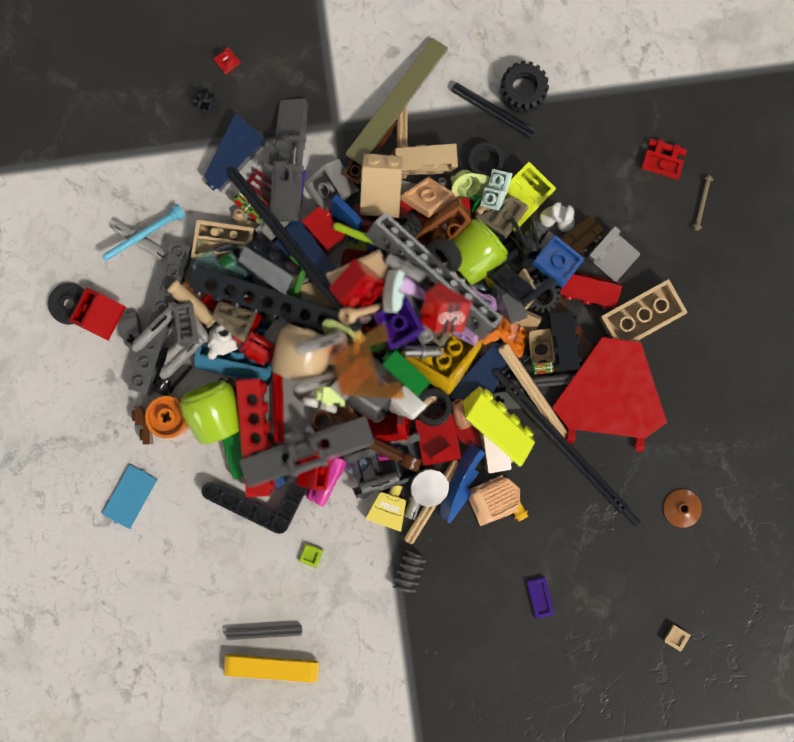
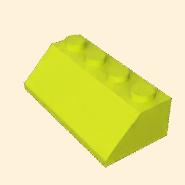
M479 386L463 400L466 419L518 466L523 465L535 443L533 431L528 426L524 427L515 414L511 415L507 412V408L502 402L495 401L493 399L494 396L489 390H483Z

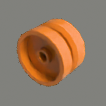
M163 396L150 403L145 414L146 425L150 432L157 437L165 439L176 438L186 432L189 427L185 423L180 411L181 399ZM168 414L172 418L171 421L166 419Z

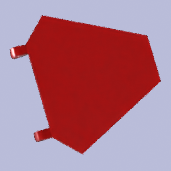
M601 337L552 406L568 427L566 439L569 443L575 442L576 430L636 437L634 448L637 452H643L645 438L667 423L642 344L639 341Z

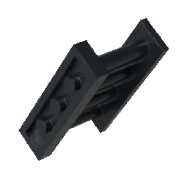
M415 427L410 428L408 440L383 442L396 449L405 445L408 448L409 454L418 458L415 443L420 441V436ZM366 447L343 455L346 464H352L358 487L352 489L356 499L367 498L373 493L382 491L377 489L362 494L359 482L365 480L359 463L361 459L370 458L375 476L383 475L378 459L379 453ZM391 460L393 469L397 471L400 483L383 487V490L410 482L417 472L413 470L402 472L400 464ZM419 466L418 471L425 469L427 467Z

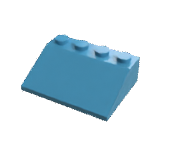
M262 321L261 327L256 333L263 337L272 323ZM204 324V329L209 336V331H211L212 327L207 328ZM204 343L196 350L195 369L241 379L263 377V382H266V384L271 382L272 365L269 364V361L265 365L258 364L253 360H249L239 349L225 355H217L215 359H209L208 353L210 350L208 343Z

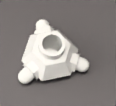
M218 322L211 326L208 341L209 359H215L217 355H225L239 349L241 344L233 341L232 333Z

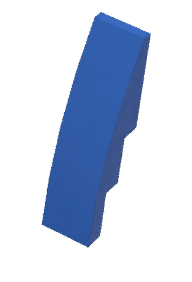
M470 444L460 459L450 479L448 494L440 507L438 515L449 523L452 522L473 493L468 488L479 474L475 467L485 455V452L473 444Z

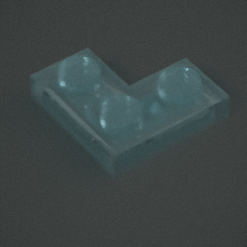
M210 250L195 259L197 265L240 279L249 274L248 271L237 265L239 257L222 266L214 251ZM212 278L208 279L207 282L212 290H214L217 286L216 281Z

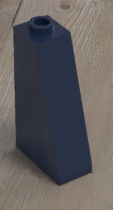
M237 113L233 116L204 175L207 180L205 184L213 191L217 189L221 192L231 181L228 177V172L233 168L240 172L266 142L265 138Z
M300 220L292 221L286 230L329 282L326 274L336 270V267ZM277 239L274 244L277 245L290 258V252L286 249L282 242L279 239Z
M502 339L493 342L449 394V397L455 400L462 399L463 401L479 386L493 394L498 379L492 373L497 368L501 371L507 364L499 352V348L506 344Z

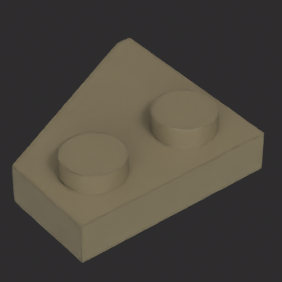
M510 196L503 201L499 210L491 209L483 215L478 214L475 218L480 219L488 228L507 238L514 229L511 217L513 216L518 223L529 207L517 198Z
M219 301L212 319L239 340L245 342L255 320L256 313Z

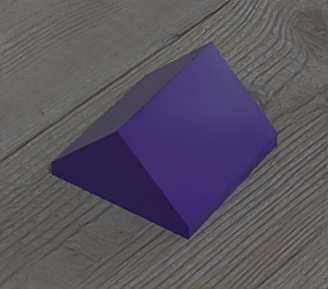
M407 296L403 297L402 306L397 313H387L383 309L373 315L391 350L415 341L425 331Z

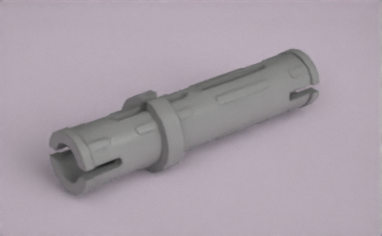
M118 221L115 224L117 227L113 228L114 232L126 239L138 233L136 229L132 230L121 223V221ZM143 238L135 243V245L161 262L165 258L164 255L168 253V251H165L147 238Z

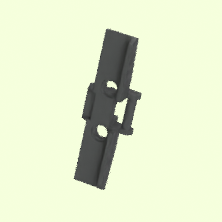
M305 98L280 100L275 145H271L269 142L264 144V149L270 152L269 164L264 161L262 168L268 173H273L270 210L280 222L299 221L303 180L301 172L304 171L302 164L308 116V103ZM289 172V178L282 181V175Z
M366 416L315 433L311 425L305 426L306 431L292 435L291 432L285 433L284 436L288 443L240 461L247 487H255L289 474L296 477L301 472L321 465L327 466V461L373 445L374 440ZM327 439L330 442V446L328 449L323 450L319 447V444L322 440ZM289 452L290 458L288 463H284L282 457L285 453ZM317 454L320 455V458L298 466L296 465V462Z

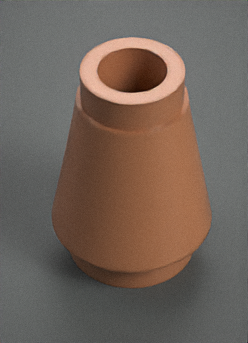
M462 399L453 401L452 410L455 425L459 429L470 427L472 423L465 417Z

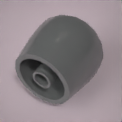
M366 356L365 358L368 359L367 364L373 371L345 402L361 415L377 423L391 413L389 410L391 398L404 385L382 366L384 361L381 358Z

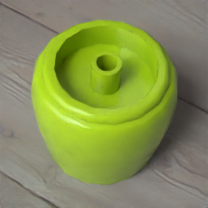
M471 219L467 226L451 240L457 245L462 256V263L457 271L471 286L486 278L487 271L501 265L507 259L508 251L480 219ZM442 252V254H443V255L446 257V259L449 261V259H448V257L446 256V254H445L444 252Z
M220 380L205 384L181 397V414L199 444L214 443L240 431L238 399L232 385L226 383V381Z

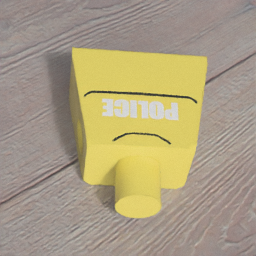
M402 486L391 487L388 493L380 491L366 520L401 532L406 500L399 497Z

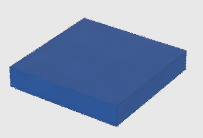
M338 195L333 197L331 204L332 221L361 232L363 220ZM346 235L355 245L360 242L359 239Z
M554 235L533 261L532 265L547 277H553L555 283L563 288L585 258Z

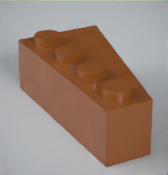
M457 198L421 223L423 228L415 239L425 248L438 238L452 240L471 221L470 212L460 198ZM436 248V254L438 255L442 250Z

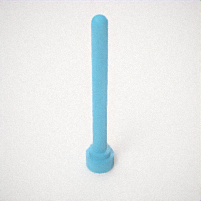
M176 204L168 211L169 214L103 254L102 258L109 260L172 220L180 221L186 217L183 210Z

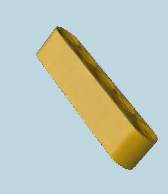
M226 654L223 675L315 683L318 682L319 662L314 660Z

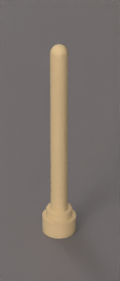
M383 302L356 310L350 307L342 309L339 312L340 321L344 325L354 323L357 317L383 310Z

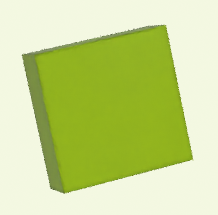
M306 543L299 562L317 568L324 550Z

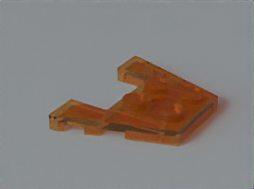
M385 323L378 325L355 342L331 356L341 395L404 398L400 381L380 385L370 345L389 341Z

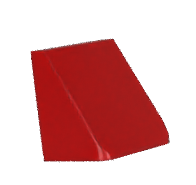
M451 445L431 456V459L433 461L451 460Z

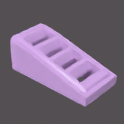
M406 275L403 277L402 286L398 289L403 293L422 300L425 299V295L428 292L416 280Z

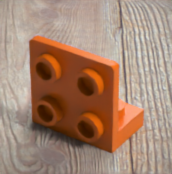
M499 311L497 313L503 319L481 342L486 345L490 342H496L501 338L506 344H509L515 355L520 358L523 355L528 338L525 328L520 327L517 322L510 324Z

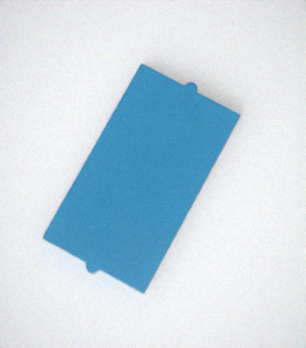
M129 464L102 514L114 520L115 524L119 523L131 529L158 479L147 474L145 470H140Z

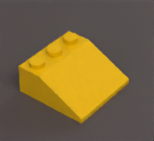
M451 334L447 340L449 346L438 349V351H442L441 357H425L424 359L406 357L405 359L424 375L434 387L449 395L482 355L481 341L478 340L474 346Z

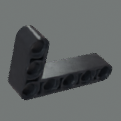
M297 481L291 483L276 512L215 482L204 484L201 493L205 499L274 533L282 534L289 528L304 498L306 488L302 487L301 495H295L292 492V487L297 484ZM210 485L216 489L214 496L207 494L206 490ZM226 494H230L233 497V502L230 505L224 502ZM246 502L250 505L249 513H244L241 510L242 503ZM286 502H291L294 506L293 511L290 513L284 510ZM260 511H265L268 514L266 521L259 520L258 513ZM279 519L285 522L283 530H279L275 526V522Z

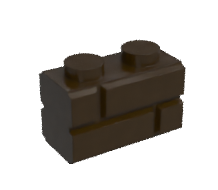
M588 214L565 234L561 240L579 255L583 256L589 251L587 247L591 243L596 245L603 238L601 235L604 230Z

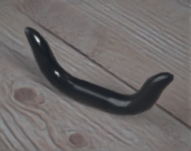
M224 244L213 248L216 252L232 251L238 259L242 252L234 244ZM246 271L245 280L252 282L253 274Z

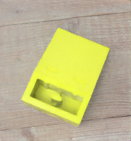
M530 162L511 179L505 199L513 196L529 207L519 220V227L556 190Z

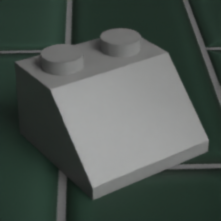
M339 159L324 164L304 183L305 188L317 207L326 208L329 212L331 211L333 197L338 195L346 202L359 192L354 182L342 175L345 168Z

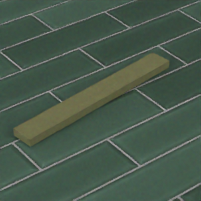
M431 38L348 149L346 156L363 165L364 154H371L448 51L447 46Z

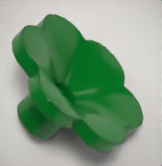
M475 194L470 197V201L474 203L471 211L473 214L482 201V196L478 197Z

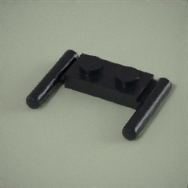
M513 249L507 254L506 261L487 271L486 276L491 278L495 284L517 302H520L522 306L526 307L555 283V279L549 277L534 290L533 286L506 265L519 255V250Z

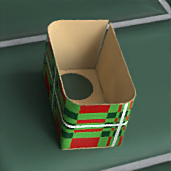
M550 329L531 331L529 333V342L534 374L554 372L555 357ZM538 344H544L548 347V352L544 355H538L534 349ZM541 360H546L549 362L537 364Z

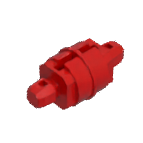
M251 331L248 333L245 342H242L234 335L232 336L233 341L241 344L239 351L248 357L249 360H253L261 365H265L268 361L269 364H273L275 345L265 339L264 336L262 337Z

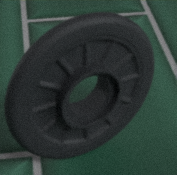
M65 283L57 286L51 292L48 299V308L51 316L59 323L72 325L73 323L69 322V319L85 290L74 283ZM66 299L74 301V306L71 309L65 308L64 302Z

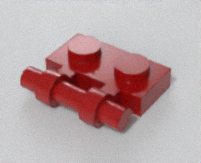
M650 138L648 146L655 147V150L646 151L641 169L678 180L684 160L677 159V156H685L687 149L680 147L678 144L665 143L662 139L655 140ZM661 150L671 152V156L660 154Z

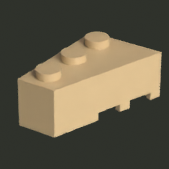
M456 144L417 145L415 147L400 145L391 152V155L403 156L402 175L448 174L458 167Z
M196 220L191 258L193 260L222 256L226 253L233 254L232 251H214L213 248L224 244H234L242 251L243 247L255 238L256 231L252 227Z

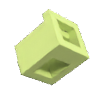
M333 383L315 389L314 399L321 401L323 405L331 406L337 403L339 406H345V401L330 388Z

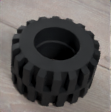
M521 61L520 64L516 62L512 67L509 66L500 83L501 99L506 102L505 106L507 108L510 106L514 112L519 110V113L524 111L530 113L533 109L536 110L539 105H542L549 89V79L545 77L546 72L540 70L541 66L538 64L534 66L531 61H529V64ZM521 78L528 79L534 84L535 92L530 96H521L515 92L513 83Z

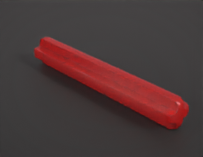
M272 372L274 443L282 444L285 441L283 376Z

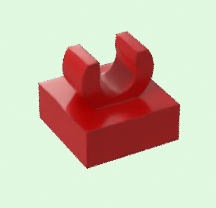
M229 47L214 58V61L225 75L241 64Z

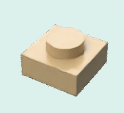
M672 624L663 641L681 652L691 635Z

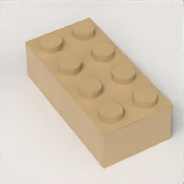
M668 279L598 319L609 338L638 341L688 312Z

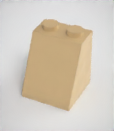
M364 154L360 215L382 216L386 212L390 217L399 218L403 156Z

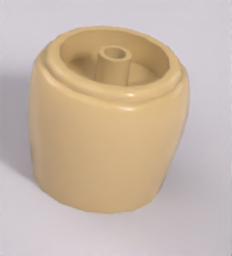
M287 324L278 335L271 372L298 382L323 374L328 366L329 355L333 352L334 345L303 355L295 352V347L299 343L324 335L308 328L304 329Z

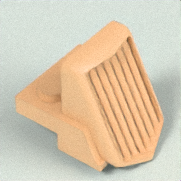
M503 475L469 489L473 493L468 499L480 526L518 511L520 488L509 478H504Z

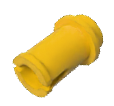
M520 502V505L517 507L518 511L514 512L516 516L514 519H517L518 522L528 517V511H525Z

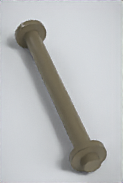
M709 175L704 177L706 181L695 225H692L696 231L702 229V226H700L710 181H713L712 176Z

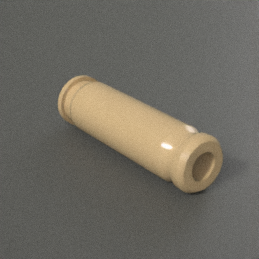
M178 280L167 289V292H170L180 304L193 303L195 317L205 324L207 328H210L216 322L212 319L213 312L184 285H181Z

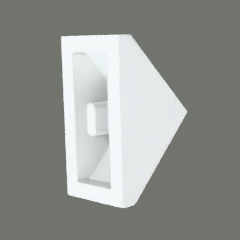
M404 386L391 398L389 410L391 413L414 419L427 406Z

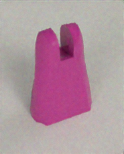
M343 457L331 459L326 490H311L307 488L306 498L315 502L321 507L326 505L347 465Z

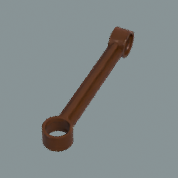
M318 411L312 417V424L318 430H326L343 424L334 420L328 411ZM322 413H325L329 418V424L324 428L319 427L316 422L317 417ZM373 438L374 444L366 447L416 472L422 460Z

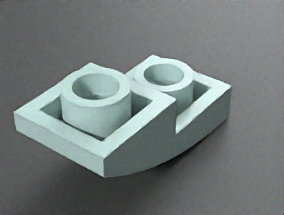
M492 169L488 188H484L480 206L494 210L500 209L507 194L512 173Z
M389 270L386 277L383 306L384 311L387 313H397L402 306L404 294L398 292V289L403 284L405 273L401 270Z

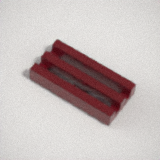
M255 169L247 182L258 195L271 203V198L251 183L253 181L271 193V188L255 177L258 175L270 185H272V180Z

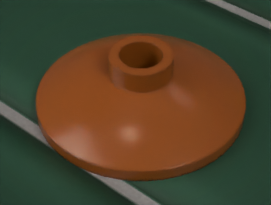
M679 489L671 492L666 497L663 512L669 523L676 527L685 528L692 526L698 521L701 516L702 505L696 494L689 490ZM683 505L687 507L686 512L681 511Z

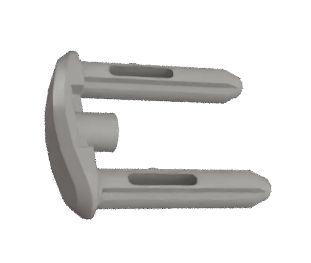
M175 302L168 303L169 307L133 341L132 350H142L174 318L173 306L179 304ZM182 311V312H179V315L190 314V313H189V311ZM164 317H167V319L155 331L152 332V329ZM197 318L196 323L200 343L195 344L182 359H179L191 345L183 346L161 369L159 376L162 379L170 377L200 346L208 343L209 336ZM184 319L181 321V323L190 322L191 320ZM191 327L182 328V331L190 330Z
M335 329L332 334L301 342L295 347V352L303 355L334 345V350L330 353L328 360L330 372L299 381L294 386L296 392L303 393L334 383L346 371L348 367V344L346 335L341 330Z

